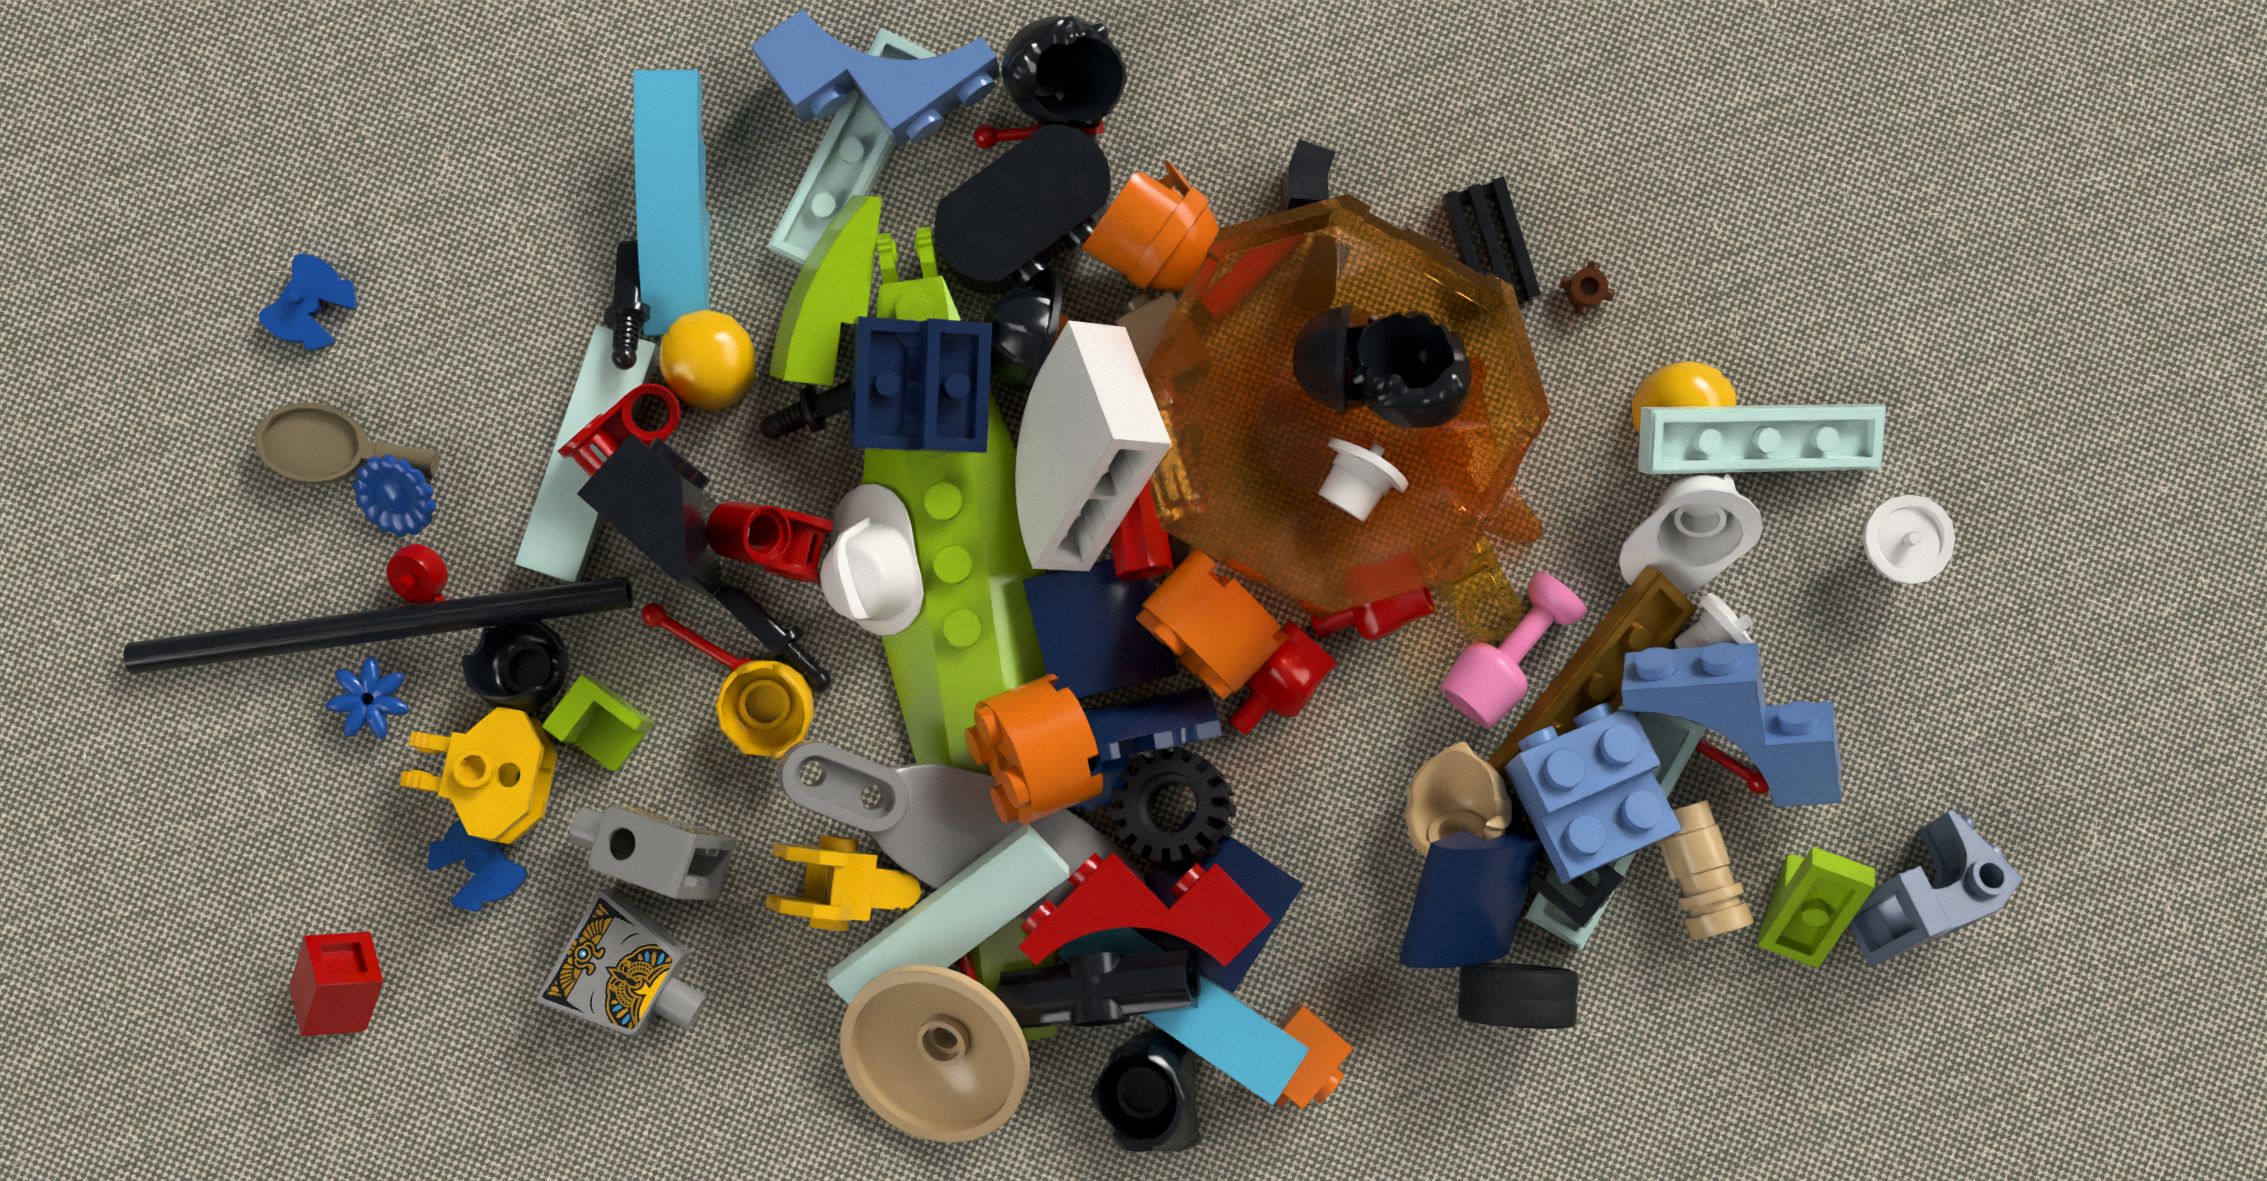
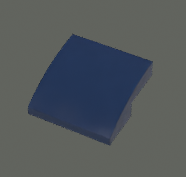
M862 316L855 318L849 448L942 453H987L992 323L932 318L924 321Z
M1109 559L1095 562L1089 572L1061 570L1023 580L1046 674H1054L1059 677L1053 686L1056 691L1069 687L1078 700L1179 674L1173 651L1165 644H1161L1135 619L1143 610L1142 603L1156 590L1153 577L1140 581H1122L1121 577H1116L1114 560Z
M1189 811L1177 831L1183 829L1191 822L1195 812ZM1222 835L1217 844L1223 849L1216 856L1209 852L1203 855L1205 863L1200 866L1207 871L1216 862L1272 921L1226 967L1199 946L1181 937L1149 928L1136 929L1168 951L1175 949L1193 951L1200 972L1231 993H1234L1304 884L1233 837L1227 838ZM1187 863L1184 864L1185 870H1173L1165 865L1163 868L1154 865L1144 881L1170 907L1177 898L1169 889L1193 866Z
M1518 829L1486 841L1465 830L1431 842L1398 962L1409 968H1452L1468 966V964H1481L1509 955L1540 848V838L1522 829Z

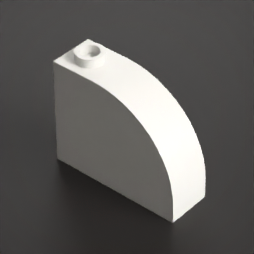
M1068 321L1042 365L1030 391L1018 438L1015 489L1021 534L1033 569L1089 572L1172 444L1125 327Z

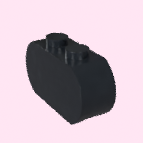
M1044 125L941 199L935 216L936 240L942 258L950 273L964 286L984 294H1005L1016 285L1020 289L1033 286L1045 271L1051 270V266L1048 264L1050 260L1067 248L1072 254L1082 250V246L1111 205V177L1107 159L1098 144L1084 132L1065 125Z

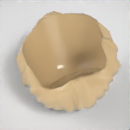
M1458 742L1442 750L1424 763L1413 776L1410 784L1406 786L1407 806L1403 818L1406 820L1405 825L1409 828L1406 834L1412 838L1410 844L1426 858L1431 842L1465 830L1488 841L1504 835L1506 827L1512 821V803L1508 798L1502 776L1489 763L1481 759L1468 746L1467 742Z

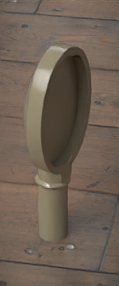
M300 402L275 409L263 418L255 434L256 451L261 460L277 474L303 484L320 485L340 482L353 476L360 466L365 465L366 461L371 457L375 456L381 459L382 456L387 454L392 455L396 460H407L410 462L412 469H418L425 475L434 476L439 467L438 451L386 444L384 440L379 442L369 441L363 427L351 416L332 406L319 403Z

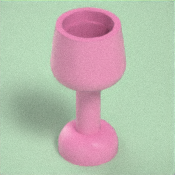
M1537 571L1531 578L1527 591L1528 597L1534 606L1498 649L1484 642H1475L1467 645L1440 686V691L1452 705L1469 719L1486 729H1490L1525 697L1528 682L1518 664L1551 624L1555 622L1560 625H1572L1587 613L1586 606L1574 592L1545 572Z

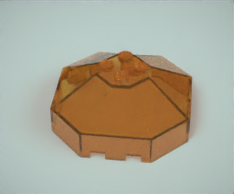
M1350 194L1220 228L1191 283L1186 287L1167 320L1162 340L1143 371L1172 443L1147 481L1160 528L1320 619H1326L1444 586L1460 578L1473 555L1472 551L1489 520L1494 517L1518 473L1517 469L1533 440L1538 437L1551 413L1513 285L1491 273H1488L1485 277L1452 258L1454 254L1452 251L1409 227H1406L1404 231L1370 213L1371 206ZM1344 302H1351L1354 308L1367 310L1381 317L1388 316L1394 312H1401L1403 315L1410 311L1427 313L1432 317L1435 324H1444L1448 331L1457 332L1463 340L1472 370V386L1468 402L1454 419L1432 428L1399 427L1387 422L1366 406L1351 409L1348 415H1339L1337 409L1328 408L1312 399L1298 383L1293 372L1292 360L1295 339L1306 322L1318 313L1331 308L1342 307ZM1332 437L1350 442L1367 450H1370L1374 443L1385 449L1381 457L1393 465L1409 483L1403 493L1391 487L1387 495L1381 497L1365 522L1354 518L1317 494L1334 466L1332 462L1338 454L1337 451L1327 446Z

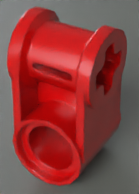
M654 383L639 385L627 393L604 415L600 413L557 452L563 458L572 457L591 478L604 462L590 448V444H594L608 459L630 433L647 445L656 436L664 441L678 426L680 418L679 402L674 394L664 386ZM655 396L665 404L668 416L666 423L660 430L653 432L644 431L636 426L632 420V405L639 397Z
M726 501L719 504L711 512L707 521V539L713 551L724 558L765 569L764 572L776 576L820 585L821 578L817 567L825 535L833 532L835 523L821 517L781 509L775 506ZM749 526H750V534H749V537H747V536H748V528H749Z

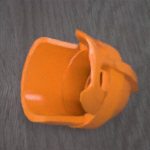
M1167 160L1165 168L1169 174L1158 181L1143 172H1137L1132 175L1081 249L1095 259L1127 276L1126 280L1142 290L1149 287L1159 291L1179 292L1191 289L1203 282L1212 269L1216 270L1228 253L1214 213L1208 207L1210 200L1194 186L1191 187L1185 177ZM1174 186L1177 187V189L1184 196V198L1176 191Z

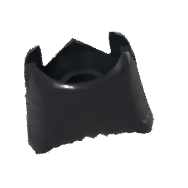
M1162 1029L1149 1030L1135 1035L1123 1045L1114 1049L1110 1054V1060L1097 1078L1090 1096L1103 1119L1114 1129L1112 1134L1113 1142L1126 1151L1182 1152L1196 1147L1201 1139L1197 1122V1102L1195 1100L1196 1067L1194 1063L1196 1053Z

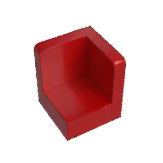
M370 932L304 935L290 981V993L301 1037L362 1032L368 1028L383 984Z

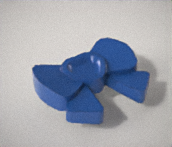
M307 254L295 255L292 261V280L289 281L285 290L280 295L279 301L262 309L259 313V320L275 336L288 342L303 343L304 348L310 352L332 346L336 343L335 338L311 316L321 311V300L356 310L358 303L355 285L348 279L342 280L337 271L322 259Z
M461 819L454 823L446 832L444 842L433 841L430 844L427 864L430 871H436L465 859L466 869L469 872L475 873L467 884L452 898L451 904L453 906L479 912L483 908L484 901L494 902L513 895L522 887L527 879L528 871L523 866L508 860L498 842L487 841L468 835Z

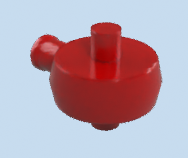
M410 544L400 548L393 554L387 564L386 574L391 587L401 598L415 604L446 600L441 592L447 585L448 572L445 563L435 551L421 544Z

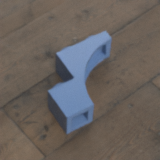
M804 9L751 44L760 64L804 124L815 116L818 119H824L837 112L847 102V94L856 89L898 148L910 139L913 143H918L930 137L942 126L944 122L942 117L961 103L968 107L981 101L994 89V80L1000 77L997 57L982 36L966 46L936 57L914 60L887 59L860 52L839 42L818 26Z
M1719 642L1708 647L1670 650L1663 647H1653L1641 652L1625 653L1621 688L1625 712L1643 711L1678 716L1704 725L1725 736L1745 752L1759 768L1770 789L1774 807L1841 803V760L1833 702L1810 703L1807 701H1794L1785 705L1766 706L1757 643L1739 645L1730 642Z

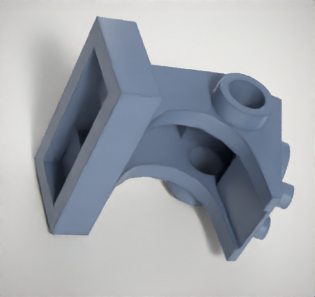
M1950 810L1918 829L1936 869V882L1933 887H1931L1922 867H1916L1893 877L1873 889L1854 916L1849 927L1869 967L1888 961L1915 947L1970 926L2001 910L2023 880V877L2008 864L2003 852L1992 843L1985 841L1973 830L1976 824L1971 817L1967 815L1960 817L1954 810Z

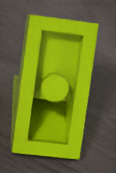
M1812 846L1805 858L1789 854L1782 865L1759 933L1758 947L1819 968L1875 888V869Z

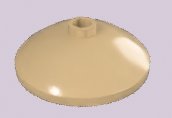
M919 964L906 965L884 971L868 981L859 990L843 1017L840 1030V1050L845 1070L852 1085L864 1102L875 1113L891 1125L908 1134L926 1140L946 1143L966 1142L984 1137L1000 1128L1010 1119L1025 1094L1030 1075V1059L1026 1040L1019 1024L1004 1003L989 989L957 971L944 967ZM944 1029L949 1030V1031H950L951 1033H953L954 1035L949 1034V1033L946 1032Z

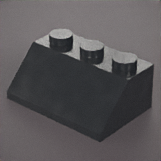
M630 433L578 491L577 495L677 583L711 599H714V595L722 588L720 555L713 551L707 539V521L711 512L717 507V501L703 490L711 480L684 456L665 444L657 436L647 445Z

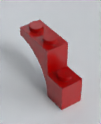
M1115 852L1105 861L1096 853H1093L1067 879L1075 890L1058 907L1047 899L1020 926L1029 936L1018 947L1037 966L1049 954L1081 936L1112 928H1149L1170 933L1199 946L1226 967L1272 919L1216 862L1207 871L1198 863L1191 867L1169 889L1177 900L1168 907Z

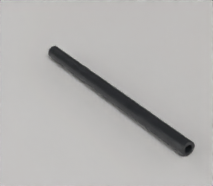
M626 576L136 641L125 645L124 662L131 674L629 609L633 606V590L631 582Z

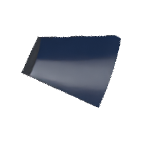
M1204 686L1083 709L1096 741L1099 755L1094 757L1095 761L1098 762L1118 759L1124 755L1153 751L1222 736L1213 700Z

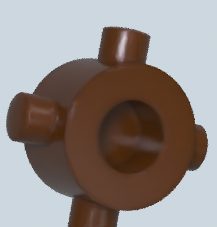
M1589 261L1587 267L1576 272L1572 278L1562 276L1559 287L1566 289L1567 298L1576 307L1574 313L1577 315L1586 316L1588 309L1596 307L1602 300L1611 302L1614 298L1615 290L1608 288L1607 278L1599 270L1600 264L1597 262Z

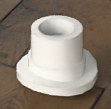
M1332 437L1327 446L1337 451L1338 454L1332 462L1334 466L1317 494L1354 518L1365 522L1383 495L1386 496L1391 487L1403 493L1409 483L1393 465L1381 457L1385 449L1374 443L1371 449L1367 450L1350 442Z
M1904 495L1890 498L1873 509L1865 522L1862 541L1867 558L1877 572L1893 582L1911 585L1929 581L1943 571L1952 557L1955 534L1953 523L1943 507L1927 497Z
M1707 593L1700 599L1701 604L1707 611L1699 616V621L1674 640L1678 649L1708 647L1719 642H1730L1739 645L1749 644L1753 642L1746 629L1754 623L1747 614L1738 619L1733 610L1722 599L1714 594ZM1760 658V665L1762 667L1764 664L1762 659Z

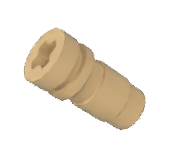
M1706 800L1674 809L1673 812L1682 830L1671 837L1659 841L1670 878H1678L1684 897L1679 898L1678 901L1681 910L1688 909L1690 917L1684 920L1690 939H1703L1753 924L1754 920L1748 902H1740L1739 894L1744 893L1741 881L1734 882L1729 867L1731 862L1719 825L1715 823L1709 801Z

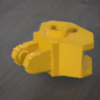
M496 707L466 734L452 732L451 737L412 731L408 746L415 748L418 752L434 755L438 753L447 754L442 777L433 776L432 773L419 770L402 771L399 786L438 793L439 797L451 800L468 835L487 841L513 845L545 817L558 754L546 730L541 727L543 724L540 719L529 717L524 711Z
M820 835L819 846L774 843L772 856L783 857L785 860L806 862L807 867L803 896L767 894L766 908L778 913L810 918L809 927L848 931L849 920L870 921L871 908L895 910L897 907L901 911L903 908L909 910L911 906H916L915 903L923 892L920 890L919 878L914 877L910 873L907 874V871L876 866L878 855L858 851L859 839Z

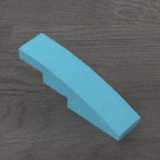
M634 70V161L641 301L648 304L651 309L650 320L643 323L644 335L647 337L663 336L664 333L668 332L669 325L681 315L703 309L709 310L710 213L706 209V145L702 140V76L698 70Z
M1134 927L1096 931L1064 944L1058 955L1067 961L1069 957L1090 953L1114 952L1123 953L1127 957L1144 955L1151 952H1166L1168 950ZM1201 973V994L1198 1000V1008L1142 1015L1271 1105L1275 1104L1309 1051V1047L1255 1012L1253 1008Z

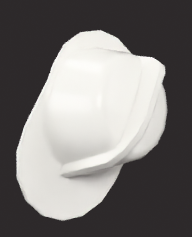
M1718 473L1715 476L1698 474L1678 479L1661 494L1657 510L1635 528L1623 543L1619 557L1622 576L1631 586L1644 568L1650 566L1660 570L1683 595L1690 594L1710 582L1732 562L1746 554L1759 541L1763 530L1760 511L1749 499L1741 496L1736 491L1733 478L1727 473Z
M880 484L860 485L848 492L835 510L832 520L835 525L831 533V549L823 560L820 573L822 591L828 603L840 615L849 618L853 622L856 621L863 629L877 635H895L910 627L920 613L924 595L911 522L904 503L894 491Z

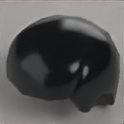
M541 620L495 626V628L487 627L482 630L481 640L475 651L470 655H463L462 668L467 686L494 709L496 707H503L527 713L540 709L558 693L569 669V653L560 635Z

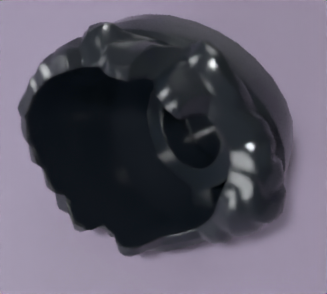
M1073 15L1068 17H1046L1026 25L1009 42L1002 62L1003 83L1013 103L1041 126L1057 124L1074 128L1085 126L1089 129H1095L1100 125L1102 118L1109 115L1114 106L1119 103L1127 82L1125 63L1122 60L1120 51L1109 40L1107 27L1101 22L1092 25L1084 20L1077 19Z
M1410 311L1404 315L1401 312H1394L1388 316H1382L1361 328L1355 340L1351 381L1355 383L1361 401L1369 410L1387 422L1399 427L1432 428L1451 421L1464 409L1470 396L1472 370L1469 358L1466 355L1465 345L1457 332L1448 331L1444 324H1435L1429 314L1417 311Z

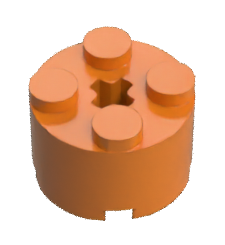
M1194 549L1142 603L1143 610L1135 619L1156 640L1168 646L1176 655L1181 657L1178 660L1180 664L1202 685L1208 686L1222 700H1225L1231 692L1236 694L1280 648L1288 639V636L1280 631L1282 627L1237 581L1233 578L1229 580L1225 576L1219 578L1212 571L1217 564L1198 549Z
M1054 674L1046 675L977 702L974 711L975 725L966 728L964 731L967 747L973 760L977 765L986 763L990 775L996 781L997 786L990 789L994 808L1004 824L1017 820L1023 825H1028L1099 796L1102 792L1103 775L1100 773L1091 777L1087 760L1099 755L1088 720L1069 687L1058 691L1053 688L1059 678Z

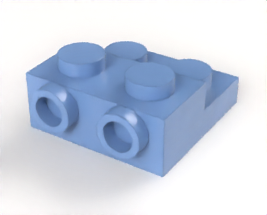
M1608 702L1591 708L1575 717L1573 720L1577 729L1559 737L1553 726L1525 737L1518 742L1522 752L1504 766L1562 884L1671 837L1682 830L1652 772L1661 763L1635 713L1625 712V709L1614 713Z

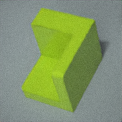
M581 674L541 727L561 742L575 743L609 770L618 771L655 722L596 677Z

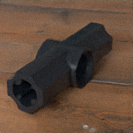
M1175 949L1160 953L1151 952L1144 955L1127 957L1123 953L1114 952L1076 955L1067 958V964L1001 972L999 983L996 986V996L1012 1013L1021 1030L1071 1023L1072 1026L1076 1027L1117 1025L1129 1022L1130 1016L1198 1008V1000L1201 994L1200 970L1197 967L1194 952L1187 949Z

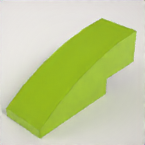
M852 196L827 226L807 257L788 297L776 334L769 376L787 381L833 386L841 322L854 324V319L858 316L867 317L882 203L881 197Z

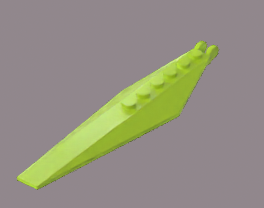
M931 227L916 229V237L914 238L917 258L920 259L923 278L901 282L899 281L897 268L899 258L896 241L892 239L891 233L877 234V248L884 284L879 285L876 318L924 321L932 318L961 321L942 275L939 276ZM989 390L987 453L865 449L862 485L880 484L894 491L904 503L911 522L917 562L922 577L924 595L920 613L910 627L895 635H881L916 764L953 766L988 775L990 773L986 763L982 765L976 764L965 740V729L975 725L974 711L977 702L1047 675L1023 584L1025 579L1046 574V569L1032 568L1024 545L1016 504L1015 471L1017 452L991 390ZM1015 917L968 952L979 983L989 989L994 995H996V986L999 983L1001 972L1056 965L1055 951L1036 966L1018 947L1029 936L1020 927L1026 921L1025 919ZM1057 1024L1048 1027L1024 1028L1022 1033L1026 1041L1057 1036Z

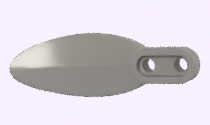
M805 740L794 744L784 753L778 766L779 785L790 800L804 808L865 830L874 843L889 858L913 876L936 889L940 888L1023 825L1017 820L1007 824L1001 821L994 808L990 789L997 786L994 777L969 769L934 764L887 767L818 740ZM817 761L821 767L819 779L812 784H803L800 779L801 768L807 762ZM869 785H877L880 789L879 801L872 807H863L860 800L861 792ZM1067 809L1030 823L1035 831L1069 866L1070 876L1093 853H1096L1105 861L1115 852L1145 883L1139 870L1116 844ZM1066 879L1016 916V918L1026 920L1047 899L1058 907L1075 888Z

